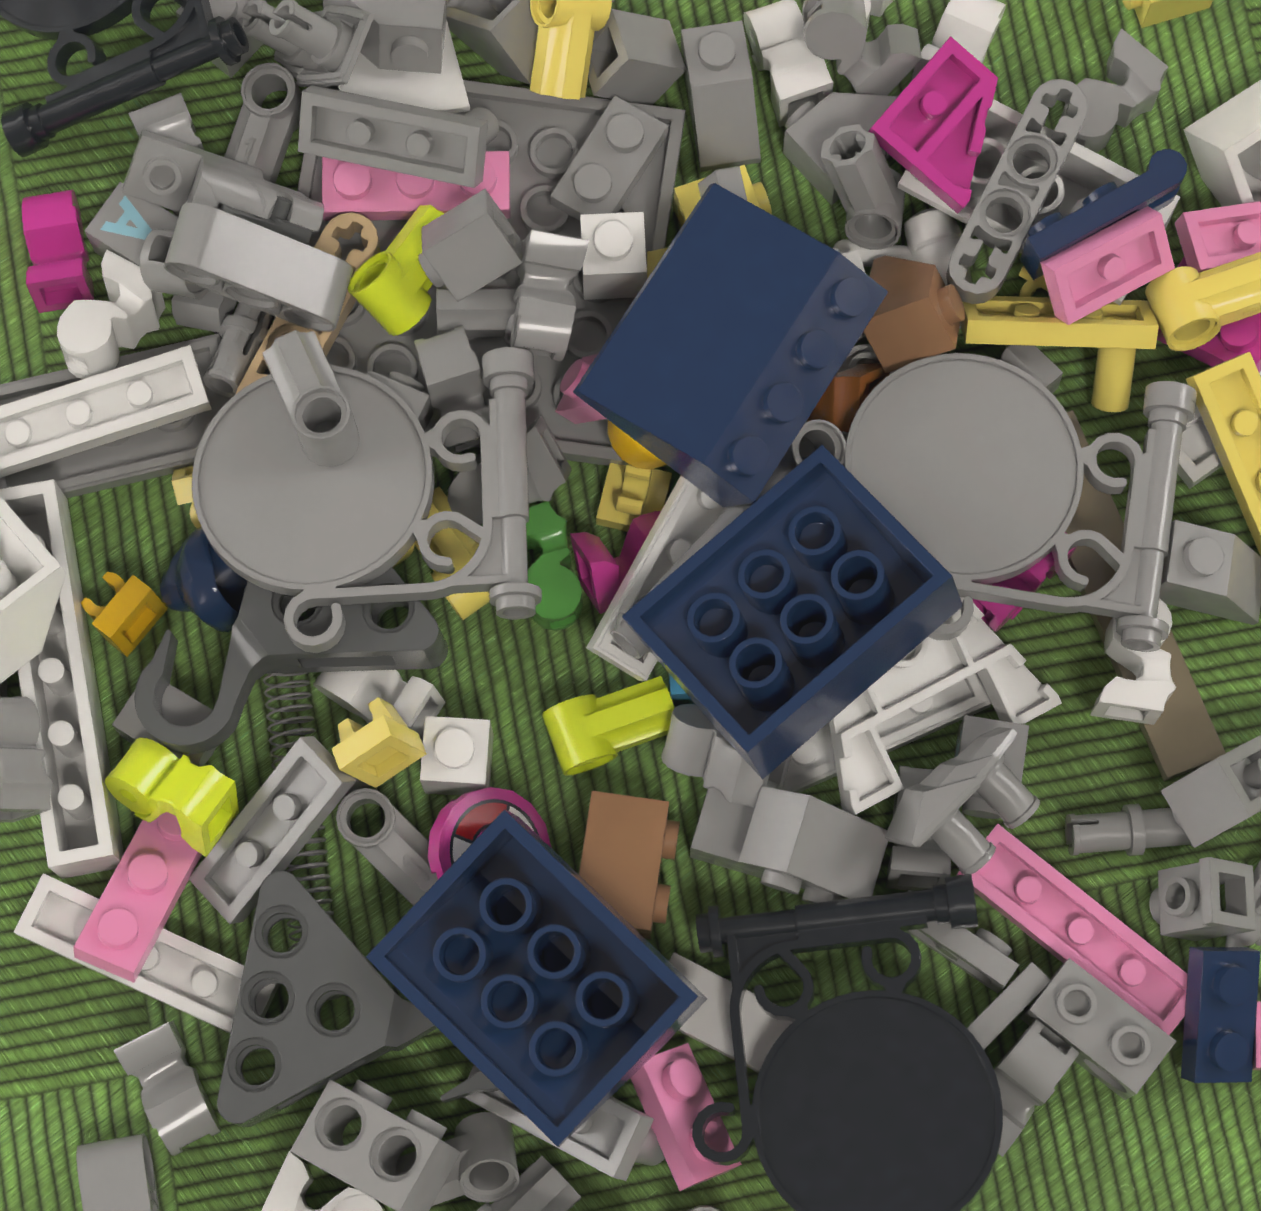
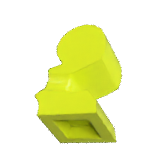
M140 737L135 739L123 758L105 778V785L109 792L120 803L135 812L134 815L150 823L166 812L176 816L181 828V837L193 849L205 857L208 856L239 814L234 780L220 773L212 765L198 767L192 764L186 755L179 759L166 747L148 738Z

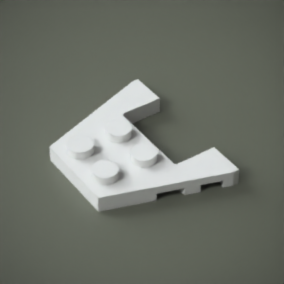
M974 603V612L971 620L960 636L951 640H935L927 637L829 722L841 806L844 811L856 815L904 789L877 733L876 726L975 673L978 674L1000 721L1025 724L1062 704L1059 695L1049 684L1042 685L1026 668L1024 663L1027 660L1011 643L1005 645L981 619L984 614ZM959 609L942 625L956 622L961 617V610Z

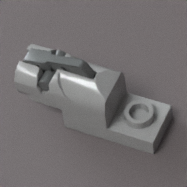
M144 129L141 131L122 187L123 194L179 213L182 205L185 203L209 205L306 245L309 244L313 230L319 232L324 214L323 203L311 200L298 191L263 180L261 169Z

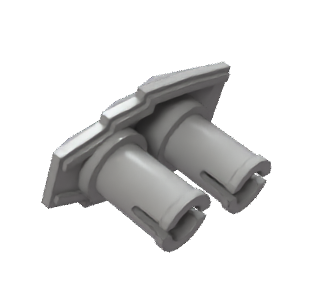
M250 0L242 12L255 20L250 22L244 18H239L238 22L241 24L246 36H251L276 50L274 60L291 73L297 80L296 85L300 87H309L311 85L326 87L348 84L375 14L348 6L328 4L322 11L311 12L298 5V2L294 0H283L274 8L267 4L265 0Z
M997 727L978 736L957 757L940 763L922 782L905 789L885 838L889 842L920 847L931 837L959 867V871L963 875L973 874L981 869L991 859L996 847L983 837L960 812L959 808L977 791L999 815L1008 829H1014L1026 822L1040 805V800L1035 795L1033 796L1003 763L1005 760L1004 752L1016 739L1017 732L1012 728Z

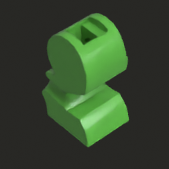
M545 501L529 507V522L526 523L527 551L532 549L540 552L541 555L528 568V583L537 585L542 589L541 603L536 605V614L531 618L542 628L557 631L566 629L577 621L581 615L583 599L580 581L575 573L569 570L572 566L568 546L567 521L555 513L549 501Z

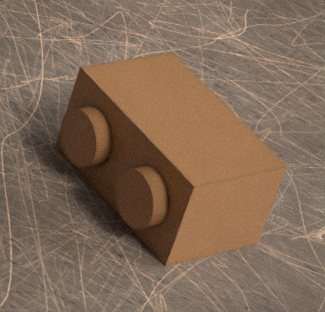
M591 791L579 875L644 938L651 939L653 922L666 924L671 885L660 884L659 877L662 858L675 860L680 821L668 820L669 801Z

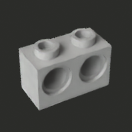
M1069 958L1058 968L1051 977V982L1038 994L1020 1019L1029 1026L1036 1019L1044 1023L1048 1029L1080 1052L1075 1059L1076 1063L1122 1099L1127 1100L1139 1092L1176 1043V1040Z
M329 1080L290 1152L395 1211H429L461 1154L460 1151L441 1140L447 1128L411 1109L406 1120L387 1111L392 1098L360 1080L356 1081L352 1090ZM361 1117L362 1126L359 1135L353 1142L344 1145L343 1132L345 1127L354 1118ZM415 1146L416 1160L413 1167L407 1173L398 1176L396 1165L399 1156L407 1148Z

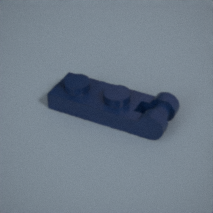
M1173 149L1157 151L1151 157L1146 172L1120 187L1115 182L1104 184L1091 192L1082 202L1084 207L1066 217H1063L1060 212H1055L1037 222L1028 231L1030 237L1026 240L1020 258L1031 278L1035 280L1043 275L1040 262L1147 206L1156 211L1168 206L1174 201L1186 175L1187 163L1185 158Z

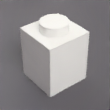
M644 212L580 215L581 239L589 240L582 266L584 300L635 298L647 280Z
M425 716L423 746L427 754L421 758L420 782L426 794L461 796L470 791L490 787L494 737L490 720Z

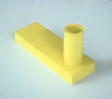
M995 296L985 303L970 304L963 302L965 319L961 321L960 327L965 344L1098 348L1091 404L1096 409L1105 412H1122L1129 408L1136 349H1156L1159 325L1149 302L1145 300H1123L1121 305L1111 302L1070 325L1055 317L1049 297Z

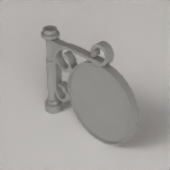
M502 347L490 350L482 356L483 384L490 388V395L493 398L489 399L490 423L488 425L481 416L472 411L456 410L441 417L434 428L426 433L412 409L390 387L362 372L330 365L342 393L349 401L360 437L358 450L353 457L338 466H319L310 461L306 456L271 374L256 380L235 394L218 411L205 430L196 452L192 472L193 502L201 527L215 552L235 573L263 589L278 594L295 596L287 605L283 620L289 638L296 647L303 651L320 653L328 651L338 644L344 635L346 626L341 605L433 600L456 593L489 592V602L496 607V615L500 618L518 620L526 619L536 614V605L541 603L542 589L537 585L528 583L526 523L529 522L525 397L528 395V387L534 383V356L530 351L516 347ZM333 420L324 421L318 424L313 432H328L335 428L339 422ZM462 427L470 428L480 436L483 527L464 515L453 511L435 513L427 519L435 485L432 456L437 457L444 467L452 471L467 472L475 470L478 466L474 453L453 454L444 447L448 434ZM447 528L457 529L479 543L470 561L461 570L445 579L429 583L360 587L393 567L408 552L415 541L419 546L422 559L431 569L439 573L452 574L455 571L452 559L439 556L430 549L432 538L440 530ZM316 606H331L333 618L327 631L317 636H307L298 631L297 622L304 611Z
M952 353L917 360L887 376L865 398L853 419L848 433L843 466L953 576L959 596L964 597L963 607L960 608L961 617L952 624L939 626L928 637L935 640H951L960 636L968 627L974 612L973 599L1054 613L1084 612L1119 618L1117 619L1116 632L1121 635V645L1134 651H1157L1160 649L1161 640L1168 638L1169 624L1158 619L1157 614L1164 558L1168 556L1182 432L1186 430L1187 423L1194 419L1197 391L1193 387L1174 381H1157L1146 386L1143 415L1148 418V427L1150 429H1148L1144 437L1143 452L1136 441L1130 436L1121 433H1106L1097 437L1091 445L1081 448L1077 432L1070 417L1056 397L1042 383L1018 367L988 356ZM1106 449L1122 452L1130 462L1131 472L1121 551L1105 536L1093 530H1078L1071 534L1065 533L1080 501L1084 474L1088 482L1095 489L1106 494H1121L1127 485L1125 478H1113L1105 475L1100 470L1096 456ZM1077 546H1087L1094 549L1116 571L1113 578L1102 588L1079 597H1058L988 585L1013 578L1027 571L1052 552L1055 571L1060 581L1068 588L1082 592L1086 588L1089 579L1087 576L1074 571L1068 562V552Z

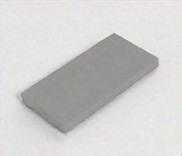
M218 333L120 356L116 368L191 345L203 380V375L208 370L222 339ZM68 369L0 384V406L82 379L74 376ZM204 384L212 410L0 478V489L54 479L66 498H71L173 474L174 469L194 465L196 452L205 430L218 411L231 397L219 395Z

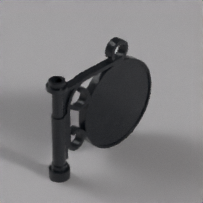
M0 0V15L7 21L33 36L57 40L50 49L47 58V70L51 78L64 87V89L46 96V104L44 105L38 103L33 106L25 102L4 111L1 115V124L5 137L19 156L27 157L48 147L49 139L54 138L57 132L164 86L167 80L220 57L228 66L237 64L241 61V55L249 51L248 39L241 24L234 17L226 20L221 16L213 18L209 0H174L184 10L178 20L165 33L154 27L150 21L152 8L159 0ZM132 13L135 24L150 35L153 40L106 61V55L102 47L87 36L97 34L112 27ZM86 49L87 60L94 66L78 74L67 76L66 66L68 60L77 51Z
M971 874L945 877V884L932 885L933 889L795 905V909L723 918L720 915L719 905L708 906V913L696 914V929L700 953L713 952L714 958L725 957L724 944L727 943L732 982L730 1022L742 1123V1138L739 1144L730 1151L716 1152L710 1149L705 1142V1129L708 1123L716 1117L734 1116L736 1109L732 1103L717 1102L706 1106L698 1113L693 1123L692 1137L695 1147L706 1160L715 1165L725 1166L737 1163L749 1153L755 1141L758 1156L772 1185L794 1211H963L972 1203L988 1180L1001 1145L1003 1107L999 1084L992 1064L982 1046L959 1020L929 1001L905 994L906 988L917 979L921 971L922 957L918 943L909 933L904 932L928 928L927 922L937 921V925L951 923V929L978 927ZM898 943L909 951L911 963L908 969L901 975L886 977L878 973L873 967L872 949L865 945ZM865 946L862 949L861 958L865 975L874 986L882 990H867L840 995L809 1009L814 1000V983L810 972L794 954ZM780 958L802 980L803 993L798 1001L785 1007L771 1003L761 985H756L754 988L757 1002L767 1015L776 1020H786L793 1023L783 1031L765 1057L757 1077L751 1104L742 1027V1002L746 989L753 977L765 965Z

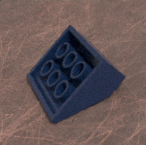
M713 183L708 186L573 393L723 508L754 503L888 291L840 252L718 184Z
M821 445L622 615V618L720 734L752 769L764 779L963 607L953 576Z
M505 809L366 956L557 1147H560L647 1063L707 1000L682 973L520 817Z

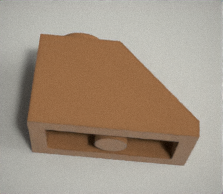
M885 255L874 259L869 277L886 289L888 293L863 332L885 373L898 370L917 360L956 349L960 323L965 319V309L955 286L952 284L946 286L936 266L933 264Z

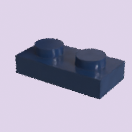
M1189 947L1181 1065L1182 1079L1193 1083L1252 1082L1261 951L1247 947Z

